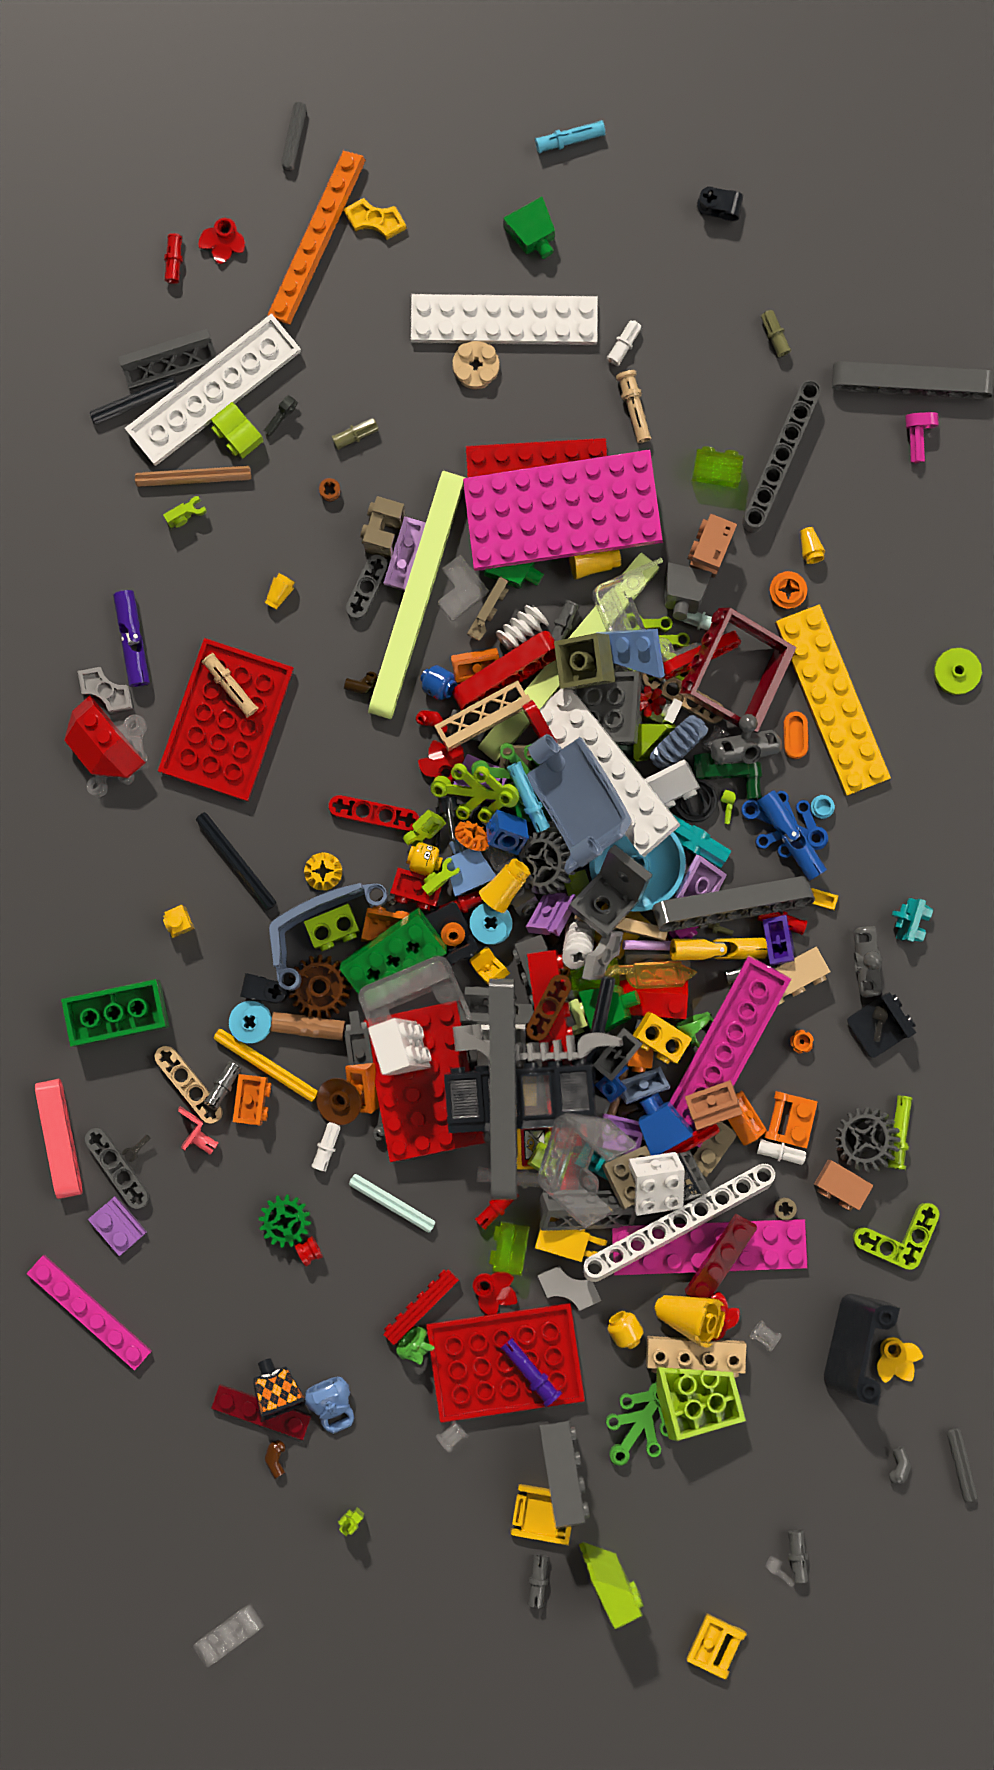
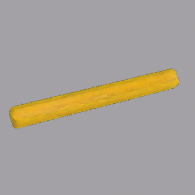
M219 1029L214 1035L215 1041L308 1101L312 1102L316 1098L318 1092L316 1089L245 1043L238 1041L223 1029Z

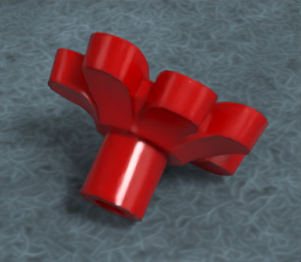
M650 686L644 687V694L641 693L640 711L644 709L645 717H650L652 712L656 715L662 713L660 705H665L666 699L660 697L662 694L661 689L656 688L652 691Z

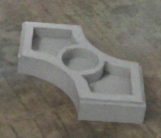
M101 667L78 671L82 695H92L103 700L110 714L133 710L130 687L128 685H117L110 682L105 677Z
M614 929L606 938L601 937L596 949L586 955L582 978L597 980L604 976L610 961L614 957L619 956L623 931Z
M560 1265L537 1275L547 1298L553 1296L565 1297L571 1300L579 1311L601 1301L593 1282L587 1279L578 1280L568 1276Z

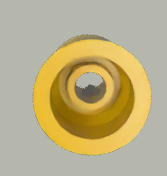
M619 549L569 557L573 578L577 580L587 575L620 567L621 555Z
M513 858L509 864H506L479 891L483 901L492 909L505 913L512 899L524 885L526 878L531 874L529 868L523 862Z

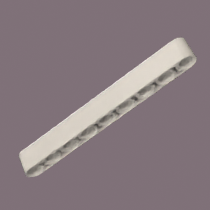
M760 1164L684 1205L682 1209L671 1212L592 1255L584 1263V1276L591 1282L600 1281L765 1191L774 1181V1169L768 1164ZM759 1172L767 1173L769 1181H760L757 1174ZM743 1183L748 1187L749 1191L747 1193H740L736 1185ZM717 1195H724L728 1203L720 1205L716 1202L715 1197ZM702 1206L706 1209L707 1214L705 1216H698L694 1212V1208ZM677 1217L685 1220L686 1226L678 1228L673 1224V1220ZM660 1229L664 1232L665 1237L660 1240L655 1239L652 1236V1231ZM638 1240L642 1242L644 1248L641 1251H635L631 1248V1242ZM612 1252H618L622 1255L623 1259L618 1263H614L610 1260L609 1255ZM593 1263L598 1264L601 1267V1272L596 1275L591 1274L588 1271V1266Z

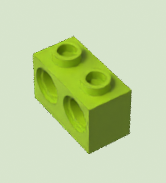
M349 904L304 921L314 948L316 950L320 948L321 952L335 947L334 942L343 940L345 943L357 938L356 933L360 932ZM342 918H347L351 922L350 928L346 931H341L338 928V922ZM320 927L328 929V936L324 940L316 938V931Z

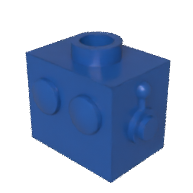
M500 810L495 811L486 825L488 845L516 855L519 854L529 839L527 821Z

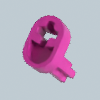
M938 413L908 414L905 416L906 429H909L911 463L925 462L924 429L939 426Z

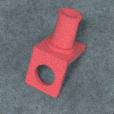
M180 1106L178 1112L196 1123L182 1144L181 1149L185 1151L188 1145L193 1143L208 1153V1155H211L213 1148H216L218 1142L201 1132V1126L203 1125L201 1119Z

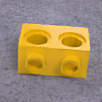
M650 1012L645 1014L633 1034L634 1037L643 1043L640 1048L645 1051L652 1049L658 1053L656 1058L666 1064H669L670 1061L678 1063L692 1038ZM652 1026L656 1034L653 1039L648 1040L645 1032L647 1028ZM672 1039L676 1047L673 1052L669 1053L666 1050V1043Z

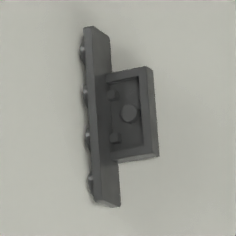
M465 987V1002H458L462 1024L489 1025V988ZM515 1004V1024L528 1025L535 1011L532 1004Z

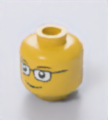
M419 842L416 846L411 847L406 864H409L412 872L429 876L434 870L439 872L443 858L439 857L440 852L437 847Z

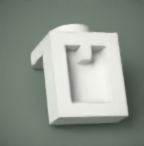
M675 698L672 702L666 700L665 705H660L662 713L656 715L652 712L649 718L660 724H673L683 702Z

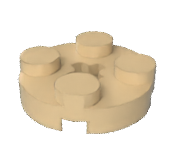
M481 341L461 344L453 358L454 375L462 385L470 389H482L488 386L493 379L495 380L499 372V358L494 347ZM474 360H479V363H482L483 366H479L478 370H473V366L469 364L474 362Z

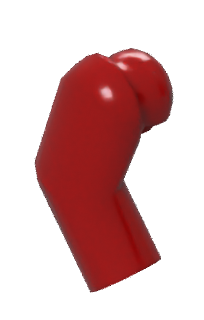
M422 710L416 715V722L420 725L434 727V725L444 721L441 715L435 711ZM447 726L441 728L444 734L448 733Z

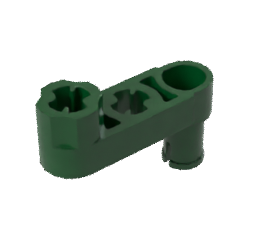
M711 753L693 755L696 779L708 780L743 777L746 779L747 800L762 798L760 778H762L761 762L719 765L715 764Z

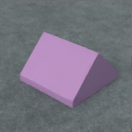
M696 855L673 899L719 891L727 874L700 855Z

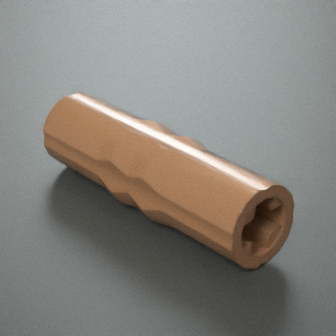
M273 1012L271 1032L343 1041L345 1021Z

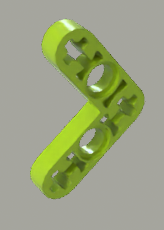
M930 1203L920 1204L914 1213L902 1243L865 1227L855 1230L852 1237L853 1243L858 1248L908 1270L915 1269L920 1264L940 1215L939 1210ZM930 1207L933 1217L926 1219L925 1224L929 1225L927 1230L923 1226L916 1225L917 1221L923 1222L925 1216L922 1214V1210H928ZM916 1229H921L924 1232V1240L920 1243H915L912 1240V1233ZM865 1232H868L867 1237L875 1241L876 1236L880 1237L875 1243L874 1251L871 1250L874 1245L864 1242L861 1245V1240L858 1239L859 1234L864 1235ZM888 1241L892 1244L893 1251L891 1254L883 1255L880 1252V1245L883 1242ZM910 1243L912 1246L920 1247L919 1252L916 1250L912 1252L911 1256L915 1258L914 1262H909L905 1265L906 1260L903 1259V1255H908L911 1251L907 1244Z

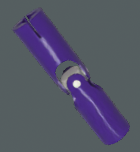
M132 590L119 591L114 593L113 597L118 626L122 635L121 642L129 687L145 686L150 684L142 636L139 631L140 622L135 594ZM137 644V651H133L130 646Z

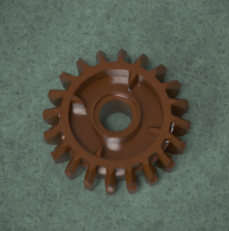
M321 954L318 955V962H315L313 956H309L310 964L307 965L304 960H301L300 964L304 968L302 970L296 966L293 968L300 974L301 984L294 993H290L288 996L289 998L297 997L298 1000L292 1004L294 1007L300 1004L303 1005L299 1010L301 1014L306 1009H309L308 1017H312L315 1011L317 1012V1018H322V1012H325L327 1018H331V1009L336 1014H339L340 1011L336 1006L338 1004L342 1007L347 1006L341 1000L343 997L351 998V995L345 993V989L351 990L352 985H345V981L348 980L337 969L341 963L339 960L331 965V956L327 957L326 962H323V955ZM289 975V979L296 981L295 976ZM323 980L326 983V990L321 994H317L313 988L315 982Z

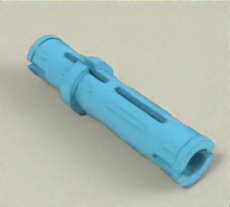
M601 120L565 131L556 130L554 134L535 138L537 151L541 153L555 148L560 150L569 144L605 136L604 123Z
M521 761L509 765L507 770L525 806L524 811L529 815L536 833L548 829L550 825L541 808L543 805L541 801H538Z

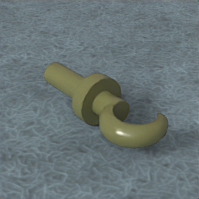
M720 923L709 924L708 926L715 934L721 932L732 936L734 932L733 930L721 927Z

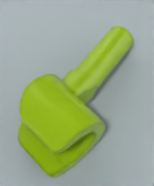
M724 790L721 797V802L727 803L724 824H730L731 811L736 799L735 793Z

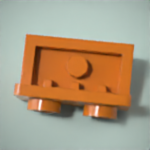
M373 906L372 908H367L361 941L370 942L409 915V913L405 911L388 912L383 907Z
M239 1074L233 1122L261 1126L263 1121H267L268 1107H265L266 1097H270L272 1085L268 1083V1077Z

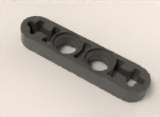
M101 1128L89 1130L85 1135L87 1147L127 1204L134 1209L146 1206L150 1199L147 1189L107 1132ZM93 1133L102 1135L100 1142L103 1146H106L107 1143L110 1145L109 1148L102 1150L100 1154L97 1150L102 1148L98 1143L92 1144L91 1142ZM109 1151L114 1152L117 1156L114 1165H107L104 1161V1155ZM122 1171L128 1172L131 1176V1180L127 1185H122L118 1181V1174ZM135 1182L138 1185L133 1188L137 1194L143 1193L144 1195L141 1198V1204L132 1201L135 1197L132 1191L125 1192V1189L131 1187Z

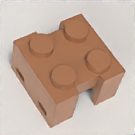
M710 514L708 520L703 519L696 536L700 540L699 542L694 540L687 558L691 561L689 567L711 571V577L715 578L737 524Z

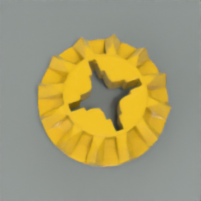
M321 852L312 855L306 862L304 875L308 884L313 888L323 891L329 890L339 883L342 877V866L335 856ZM322 861H324L326 869L333 870V872L325 874L324 881H322L320 874L313 872L321 868Z

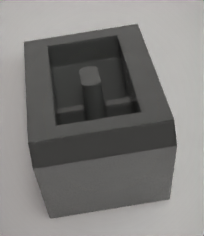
M625 1028L617 1036L623 1040V1045L608 1046L593 1065L610 1081L618 1075L643 1044Z

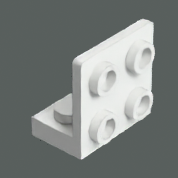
M676 1152L629 1159V1168L635 1180L636 1215L683 1208L684 1168Z

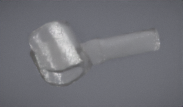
M770 1556L766 1563V1568L772 1574L781 1577L792 1587L795 1582L780 1570L783 1562Z

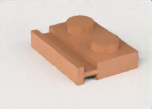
M731 1080L685 1096L696 1130L743 1114Z

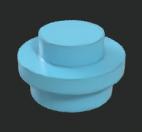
M819 795L811 802V812L819 819H826L834 812V802L826 795Z

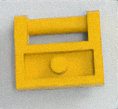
M706 1614L686 1660L710 1673L727 1679L729 1674L728 1668L741 1640L745 1639L747 1632ZM726 1634L732 1635L720 1664H713Z

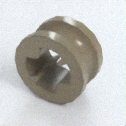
M780 1198L775 1202L774 1213L777 1217L789 1220L795 1216L797 1208L794 1201L789 1198ZM783 1202H787V1205L791 1207V1212L787 1211L788 1215L784 1216L783 1212L779 1211V1206H783Z

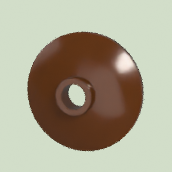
M332 1078L325 1081L319 1087L316 1096L317 1107L321 1115L331 1123L337 1125L349 1124L358 1117L361 1111L362 1102L360 1094L356 1087L345 1079ZM340 1096L344 1098L345 1102L340 1100Z

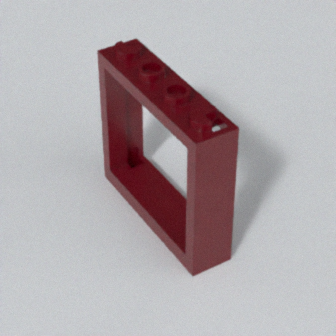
M730 607L718 608L712 616V623L708 632L702 637V645L699 652L692 659V667L682 681L680 694L740 728L739 720L741 717L696 692L728 622L775 649L745 713L752 714L757 718L758 726L753 732H758L797 647Z

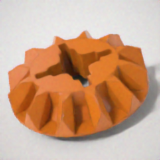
M791 571L778 574L770 584L771 600L778 607H783L787 610L798 607L807 596L805 580L799 574ZM788 581L790 589L795 591L790 594L789 599H787L785 592L779 591L785 589Z
M468 820L466 822H459L456 826L455 837L466 848L474 851H484L489 847L485 827H480L477 823L472 824Z

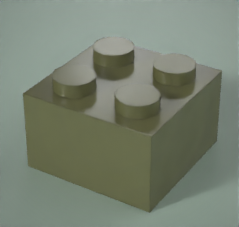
M594 633L554 641L560 689L574 690L615 682L609 634Z

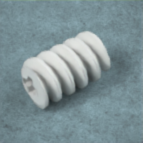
M526 605L524 607L525 613L520 611L517 613L519 620L511 618L510 623L512 626L504 624V632L500 630L496 632L497 638L509 652L513 648L518 647L519 642L524 643L527 641V635L531 638L535 636L533 633L534 629L542 632L541 623L546 626L549 625L547 619L535 606L532 605L530 607Z
M572 922L566 925L562 959L564 964L570 969H578L585 966L586 955L594 951L595 930L585 922Z

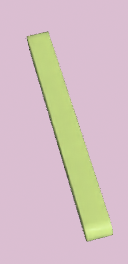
M446 471L441 473L368 713L388 719L393 717L464 488L463 478L466 477Z
M641 552L569 638L594 634L596 632H608L650 582L660 567ZM556 660L545 666L524 691L534 701L539 710L560 689ZM524 711L494 726L478 746L494 762L497 763L500 760V746L504 743L513 745L530 725Z

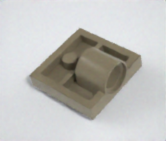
M646 1145L602 1165L622 1210L635 1206V1180L629 1168V1159L651 1156Z

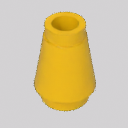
M807 527L802 529L800 534L803 559L806 560L807 564H815L825 558V549L814 528Z
M278 573L277 577H273L265 603L278 609L293 591L295 582Z

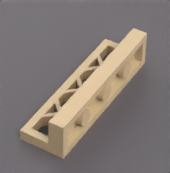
M517 680L434 725L446 749L450 751L522 712L521 706L531 699L528 694H525ZM516 688L521 698L512 703L506 702L507 692ZM503 695L502 700L496 699ZM493 701L501 704L500 709L492 714L484 713L487 703ZM482 707L481 712L477 711L476 709ZM470 712L480 715L479 720L470 726L463 724L465 715ZM459 718H461V722H460V723L455 722L456 720H458ZM448 724L459 726L458 732L447 738L441 729Z

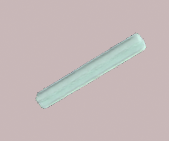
M355 1174L351 1178L349 1185L424 1231L431 1232L435 1221L361 1176Z

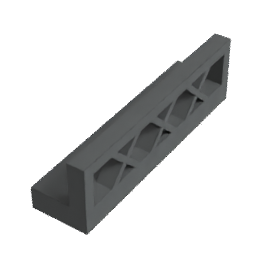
M204 329L120 356L118 359L124 371L130 390L202 368L217 355L208 329ZM209 346L212 357L204 360L196 357L199 349ZM180 355L190 358L187 364L182 367L173 364L177 356ZM158 362L167 365L165 371L160 374L151 371L155 363ZM140 369L145 372L141 380L132 382L130 371Z
M613 1190L543 1192L540 1197L544 1210L540 1223L541 1231L620 1228L623 1226H633L636 1218L635 1206L622 1210ZM628 1214L627 1219H616L621 1215ZM600 1215H606V1217H604L601 1220H594ZM577 1216H584L578 1221H572ZM551 1217H561L555 1222H549Z

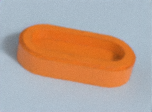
M797 711L789 713L783 721L784 752L791 759H800L808 751V721L803 713Z

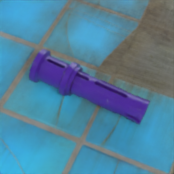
M511 1338L507 1343L513 1351L506 1343L501 1349L531 1383L529 1385L531 1391H535L541 1397L545 1407L549 1406L562 1392L560 1390L557 1391L548 1380L549 1376L545 1373L541 1374L514 1339Z

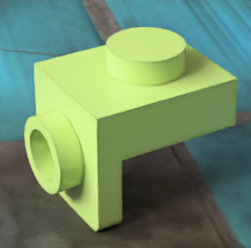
M578 999L569 1001L570 1009L576 1025L572 1026L574 1036L583 1033V1027L588 1026L585 1020L586 1014L582 1002L579 1003Z

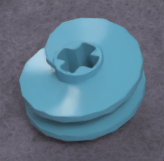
M483 903L472 912L470 930L479 942L486 945H496L504 942L510 935L512 917L508 910L505 913H501ZM487 918L489 920L493 918L497 920L495 922V925H497L495 929L492 927L487 929L485 927L487 925L485 922Z
M245 1001L238 1004L232 1010L229 1017V1029L232 1035L238 1041L247 1044H254L264 1040L271 1031L272 1017L270 1011L265 1005L256 1001ZM254 1016V1023L256 1024L255 1027L253 1028L249 1026V1028H247L246 1025L248 1023L246 1021V1018H252Z

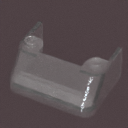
M662 558L595 587L593 600L607 632L645 630L632 596L641 593L645 588V578L642 571L662 563ZM659 638L663 662L698 647L697 642L674 650L672 643L668 639ZM621 666V667L623 668V670H625L626 672H627V671H636V670H633V669H630V668Z
M441 956L432 957L368 984L360 990L358 995L359 1003L369 1027L391 1020L392 1017L389 1009L432 991L436 1000L443 1005H449L458 1001L466 1022L473 1021L448 960Z
M565 1113L555 1119L538 1172V1182L544 1191L580 1225L586 1228L611 1215L613 1212L597 1196L599 1189L598 1179L588 1170L594 1150L608 1162L634 1149L636 1143L607 1118Z

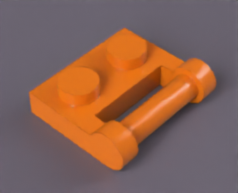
M775 1091L774 1098L776 1101L769 1131H766L765 1138L807 1148L818 1101ZM785 1101L791 1102L785 1133L781 1135L778 1134Z

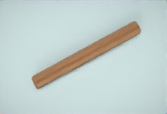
M249 466L142 472L135 474V484L138 487L251 479V469Z

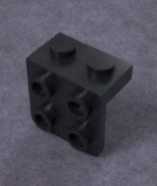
M451 902L425 915L440 937L442 928L451 922L460 924L465 931L464 940L459 945H447V953L432 963L436 972L441 969H449L454 965V962L462 958H471L479 950L476 939L457 903ZM451 932L449 934L450 938H455L457 936L456 932Z
M890 992L878 997L847 1018L848 1025L871 1058L879 1056L901 1040L910 1038L917 1033L914 1029L916 1027L915 1022L908 1014L905 1016L900 1008L902 1007L901 1001L895 994L891 995Z

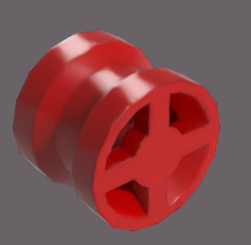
M313 1236L309 1237L307 1242L295 1245L296 1251L305 1266L310 1265L314 1259L319 1260L323 1258V1254Z

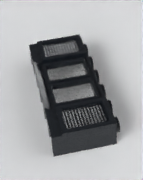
M574 1059L572 1064L563 1065L562 1060L548 1061V1066H538V1062L523 1063V1067L516 1068L517 1129L596 1124L593 1064L587 1063V1059ZM489 1065L474 1066V1071H465V1067L450 1068V1072L444 1074L449 1133L490 1131Z

